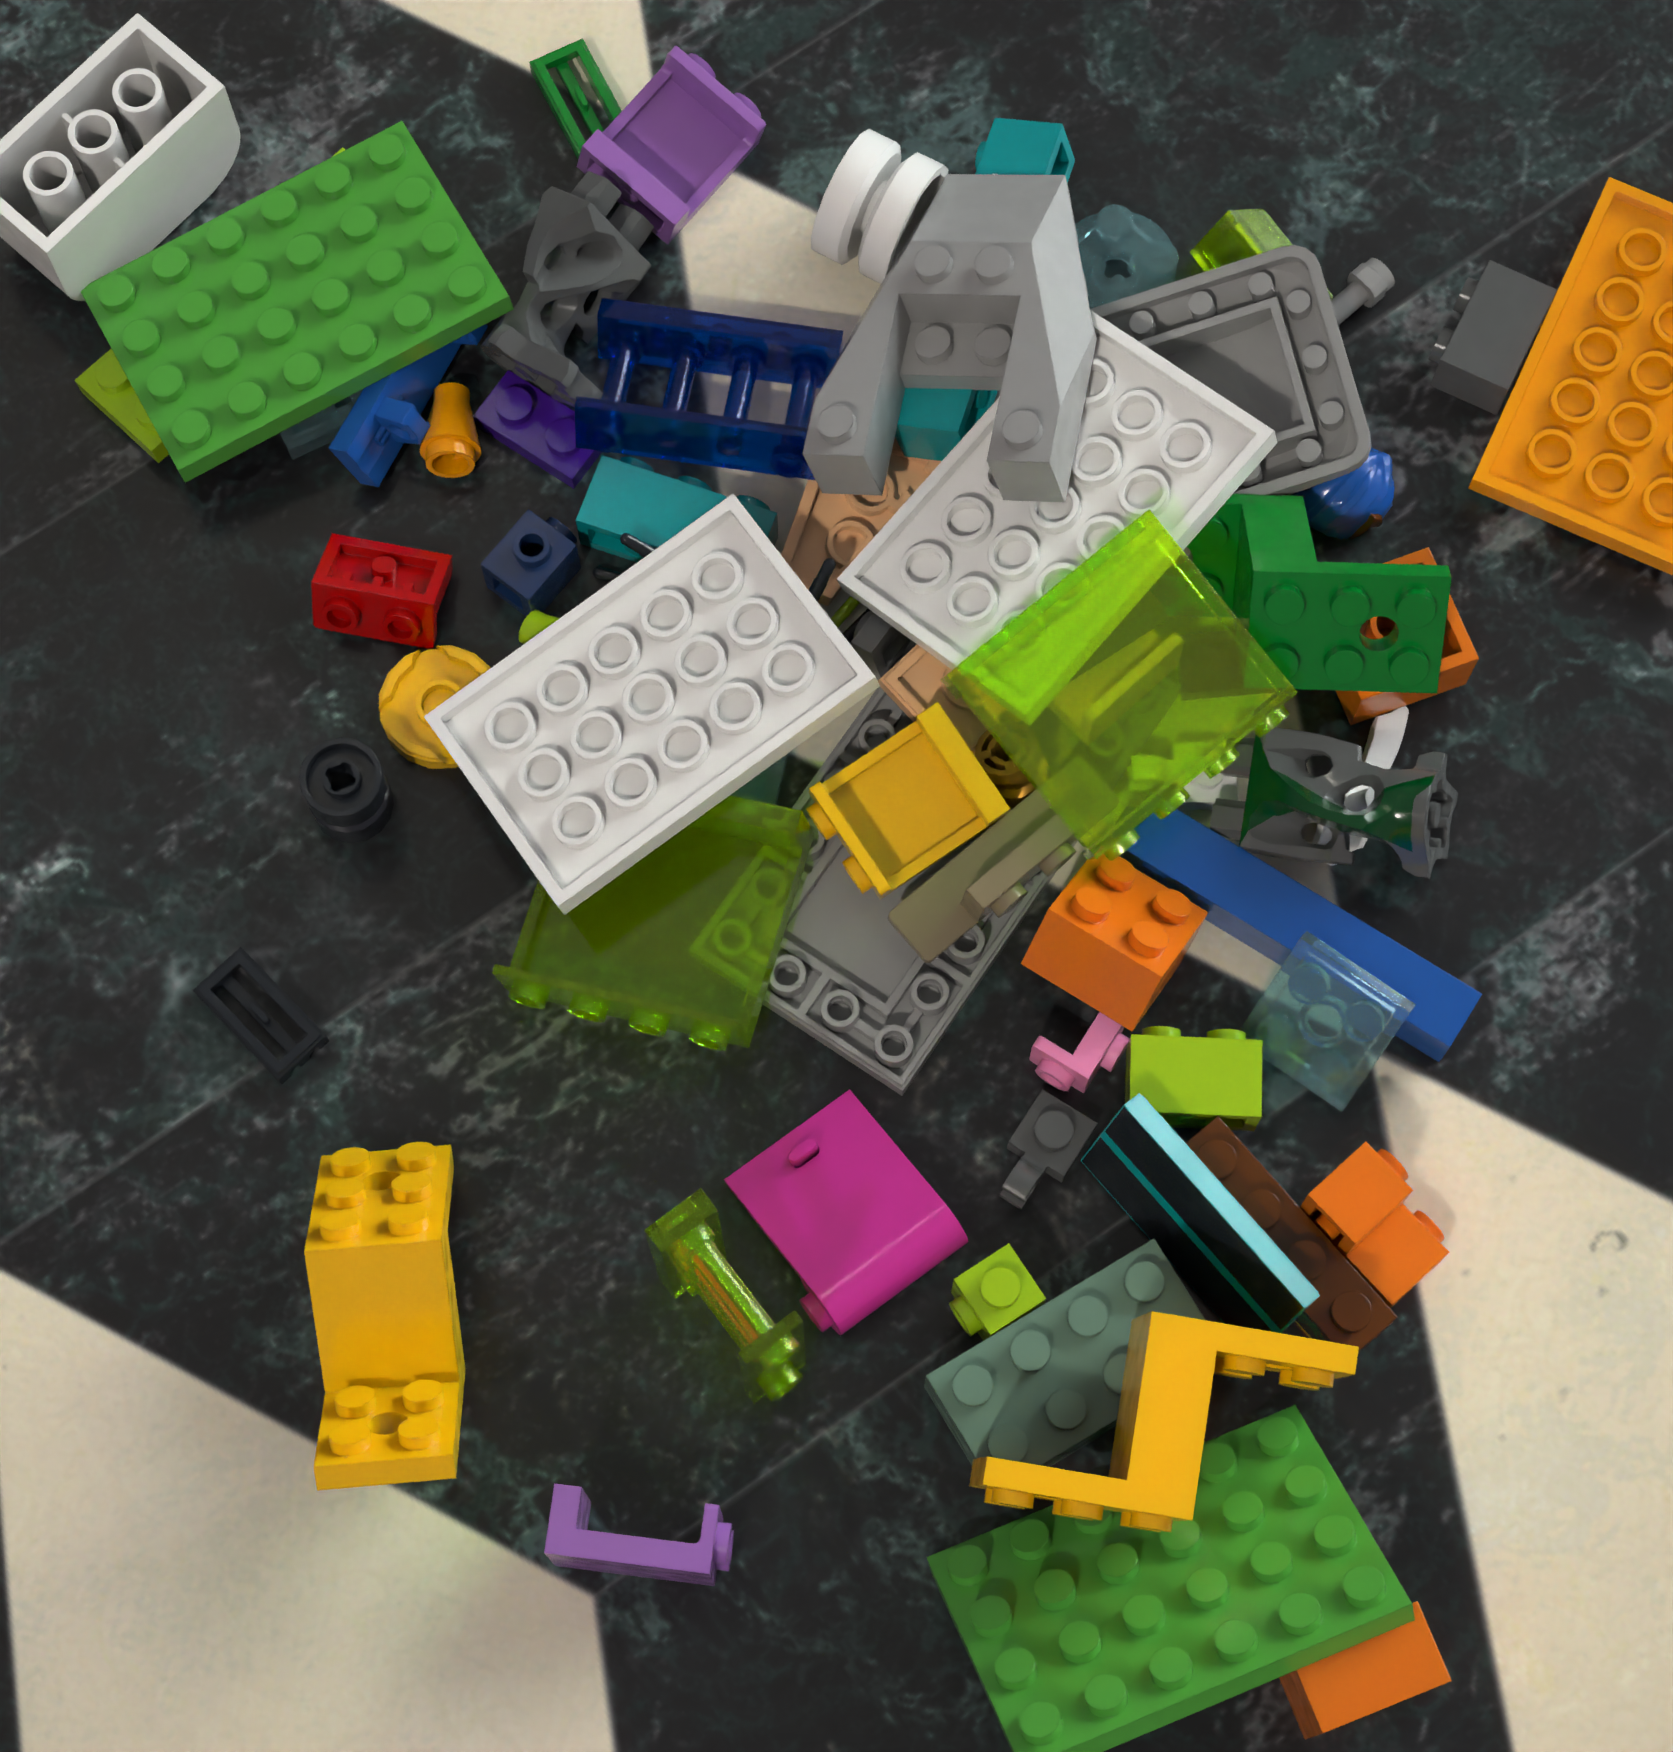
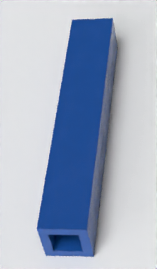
M1150 792L1138 809L1129 804L1125 807L1109 834V837L1116 841L1112 855L1126 859L1137 870L1167 888L1184 894L1192 903L1209 912L1205 920L1438 1062L1448 1051L1482 996V993Z

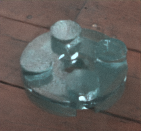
M1113 204L1104 207L1099 213L1090 215L1075 224L1090 309L1175 282L1179 257L1177 250L1172 245L1168 235L1152 220L1140 214L1132 213L1122 205ZM1111 259H1119L1128 264L1127 270L1131 276L1124 278L1117 274L1112 279L1105 277V262Z

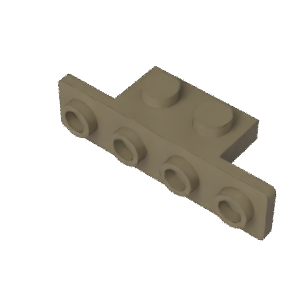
M1074 757L889 912L888 921L925 963H931L992 911L1000 918L1011 910L1028 893L1023 885L1039 871H1042L1049 877L1061 868L1077 852L1071 845L1117 806V796L1082 757Z

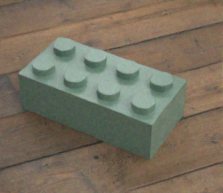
M1152 1239L927 1374L924 1388L971 1465H973V1459L988 1456L1051 1467L1116 1427L1132 1319L1151 1311L1205 1320L1156 1240Z

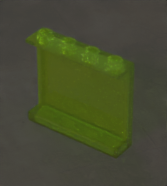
M1150 509L1136 518L940 679L956 699L961 697L1083 846L1085 849L1081 852L1087 860L1098 859L1104 854L1109 861L1120 856L1140 838L1134 828L1153 812L1159 820H1162L1182 805L1190 797V794L1184 787L1204 771L1209 779H1211L1240 756L1234 745L1252 730L1261 738L1288 717L1290 713L1284 704L1298 693Z
M728 796L566 915L561 912L538 880L510 967L495 964L492 973L509 991L508 997L511 1000L527 1007L544 1009L547 1002L569 1006L568 1011L571 1014L592 1022L603 1023L607 1015L629 1020L628 1025L631 1028L652 1036L663 1037L666 1035L667 1029L690 1034V1041L712 1050L725 1051L728 1043L749 1048L815 833L802 810Z

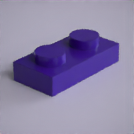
M510 370L505 373L473 415L477 428L575 489L609 444L608 432Z

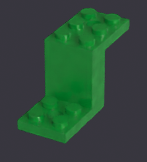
M1232 494L1189 543L1187 548L1191 553L1188 559L1180 565L1169 566L1149 589L1151 594L1160 602L1166 616L1232 618L1243 688L1437 694L1452 578L1449 566L1317 562L1303 496ZM1383 616L1395 622V627L1390 634L1381 639L1366 638L1360 633L1362 625L1373 617Z

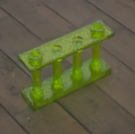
M701 1188L644 1230L659 1280L672 1297L676 1299L685 1291H688L692 1297L699 1295L741 1351L738 1352L745 1392L753 1403L757 1402L764 1395H767L771 1402L776 1401L803 1379V1376L798 1371V1369L806 1364L803 1320L795 1310L777 1324L771 1320L726 1261L727 1257L718 1209Z

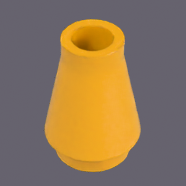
M442 383L436 386L433 391V404L428 418L431 426L422 440L420 455L426 461V468L431 473L445 478H458L466 476L474 470L475 462L481 456V447L470 405L469 389L460 383Z

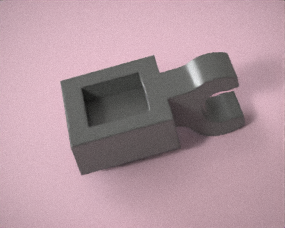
M1042 1089L1008 1142L1006 1149L1018 1155L1021 1159L1004 1182L1003 1190L999 1197L1022 1210L1044 1173L1062 1183L1094 1133L1098 1123Z

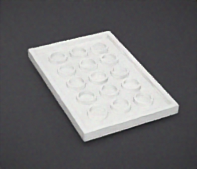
M1091 310L1097 341L1066 501L1003 500L987 462L999 402L998 398L837 578L843 591L1028 726L1034 722L1277 444L1273 429Z
M733 493L426 714L424 718L554 903L566 915L879 688L880 685L872 671Z

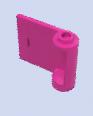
M850 1089L724 1179L728 1188L800 1277L808 1293L799 1300L800 1304L821 1332L832 1327L839 1335L844 1334L969 1242L964 1229L949 1207Z

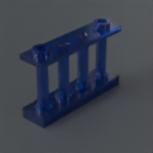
M601 298L597 314L598 358L609 359L610 363L601 399L576 397V448L765 473L786 478L815 480L803 456V449L811 419L816 388H822L842 352L844 331ZM635 363L671 368L662 408L625 403ZM695 371L731 376L723 416L687 411ZM756 380L792 384L784 425L747 420Z

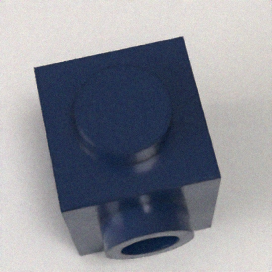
M528 509L482 561L481 568L487 588L525 616L535 609L544 612L581 569L576 545L577 538L557 519L549 517L544 521Z

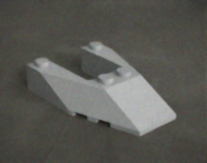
M947 174L854 328L815 398L803 456L822 493L882 496L905 388L973 389L1001 391L987 462L1003 500L1066 501L1097 338L1089 307V295L1078 247L1079 241L1065 175Z

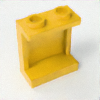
M938 702L917 715L916 721L823 783L819 781L810 787L809 795L815 803L806 808L808 815L827 841L837 835L850 854V857L841 863L860 892L864 894L873 888L880 900L998 822L1010 811V807Z

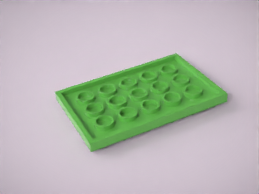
M403 121L91 282L81 291L185 483L514 309L507 291Z
M1296 1405L1204 1442L1193 1521H1173L1171 1532H1153L1120 1526L1121 1512L1109 1510L1103 1511L1102 1521H1089L1052 1514V1505L926 1557L932 1576L1012 1752H1104L1415 1620L1412 1602Z

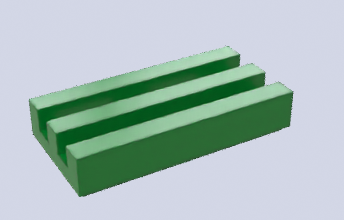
M583 38L529 62L531 73L577 159H579L582 145L586 141L548 70L555 67L591 136L597 129L601 132L604 129L567 61L574 58L577 59L610 122L622 112Z

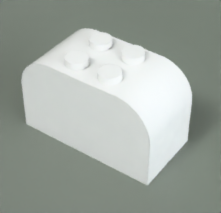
M136 13L0 139V237L67 296L76 301H85L81 291L86 286L151 252L216 190L228 174L239 150L240 130L225 86L140 14Z

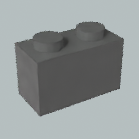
M1489 260L1480 280L1469 276L1459 294L1453 310L1461 313L1462 316L1456 329L1453 330L1444 326L1436 340L1428 359L1438 364L1430 386L1497 415L1547 314L1557 289Z

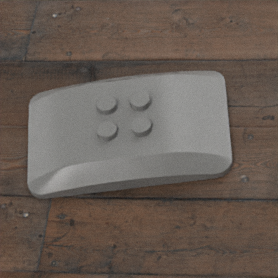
M1296 245L1279 247L1090 309L1275 431L1277 444L1233 494L1291 495L1346 475L1360 468L1368 459L1372 448L1371 434L1320 263L1315 254L1307 248ZM1001 391L997 392L995 401L999 398Z

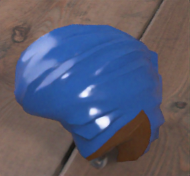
M1371 448L1368 459L1360 468L1291 495L1303 496L1311 528L1329 537L1352 540L1371 527L1381 526L1383 523L1382 519L1393 506L1395 486L1392 476V458L1389 454Z

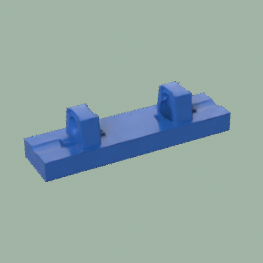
M487 324L362 390L329 446L330 451L360 484L379 487L403 444H420L431 425L420 415L432 396L435 387L439 384L461 344L478 345L488 328Z

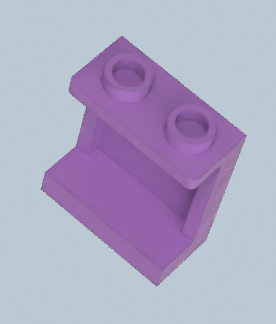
M674 46L671 49L661 69L603 132L597 129L582 145L576 166L584 174L590 171L610 180L622 192L617 202L631 207L644 215L654 226L652 232L667 245L758 145L766 127L759 109L748 97L741 93H731L715 79L716 76L713 69L704 59L693 53L687 55L678 46Z
M554 1483L544 1554L555 1566L715 1586L717 1570L729 1571L734 1530H732V1523L723 1522V1515L719 1505L705 1503L701 1537L697 1543L588 1530L591 1501L583 1488Z

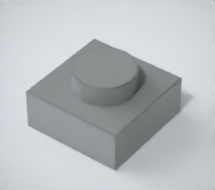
M868 611L858 622L851 644L875 675L876 679L879 680L893 667L911 640L878 615Z

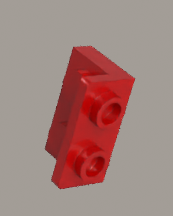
M332 533L311 581L313 625L316 628L427 649L433 648L437 639V613L452 576V555Z

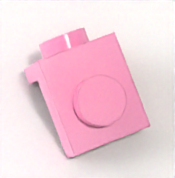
M1099 1012L1073 1055L1048 1039L1038 1036L1031 1048L1029 1060L1037 1065L1035 1069L1036 1074L1053 1087L1062 1091H1068L1072 1086L1085 1093L1100 1067L1112 1072L1127 1048L1130 1038L1122 1034L1124 1026Z

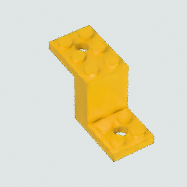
M411 1142L402 1145L398 1149L369 1152L364 1148L350 1147L338 1150L332 1155L321 1156L304 1249L325 1390L313 1467L317 1491L456 1478L466 1368L448 1237L454 1174L451 1144L434 1146L428 1142Z
M1155 1311L1148 1312L1132 1319L1109 1477L986 1456L973 1459L969 1487L986 1489L984 1503L1018 1509H1033L1034 1498L1054 1501L1052 1514L1089 1521H1102L1103 1511L1109 1510L1121 1512L1120 1526L1153 1532H1171L1173 1521H1193L1214 1374L1252 1379V1375L1264 1376L1265 1370L1280 1372L1279 1385L1319 1391L1320 1387L1333 1388L1334 1379L1355 1375L1359 1347Z

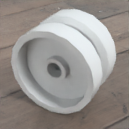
M867 129L849 147L824 193L812 230L811 249L841 265H844L858 255L859 273L882 284L946 178L948 168L918 152L901 163L900 145L896 141L871 129Z

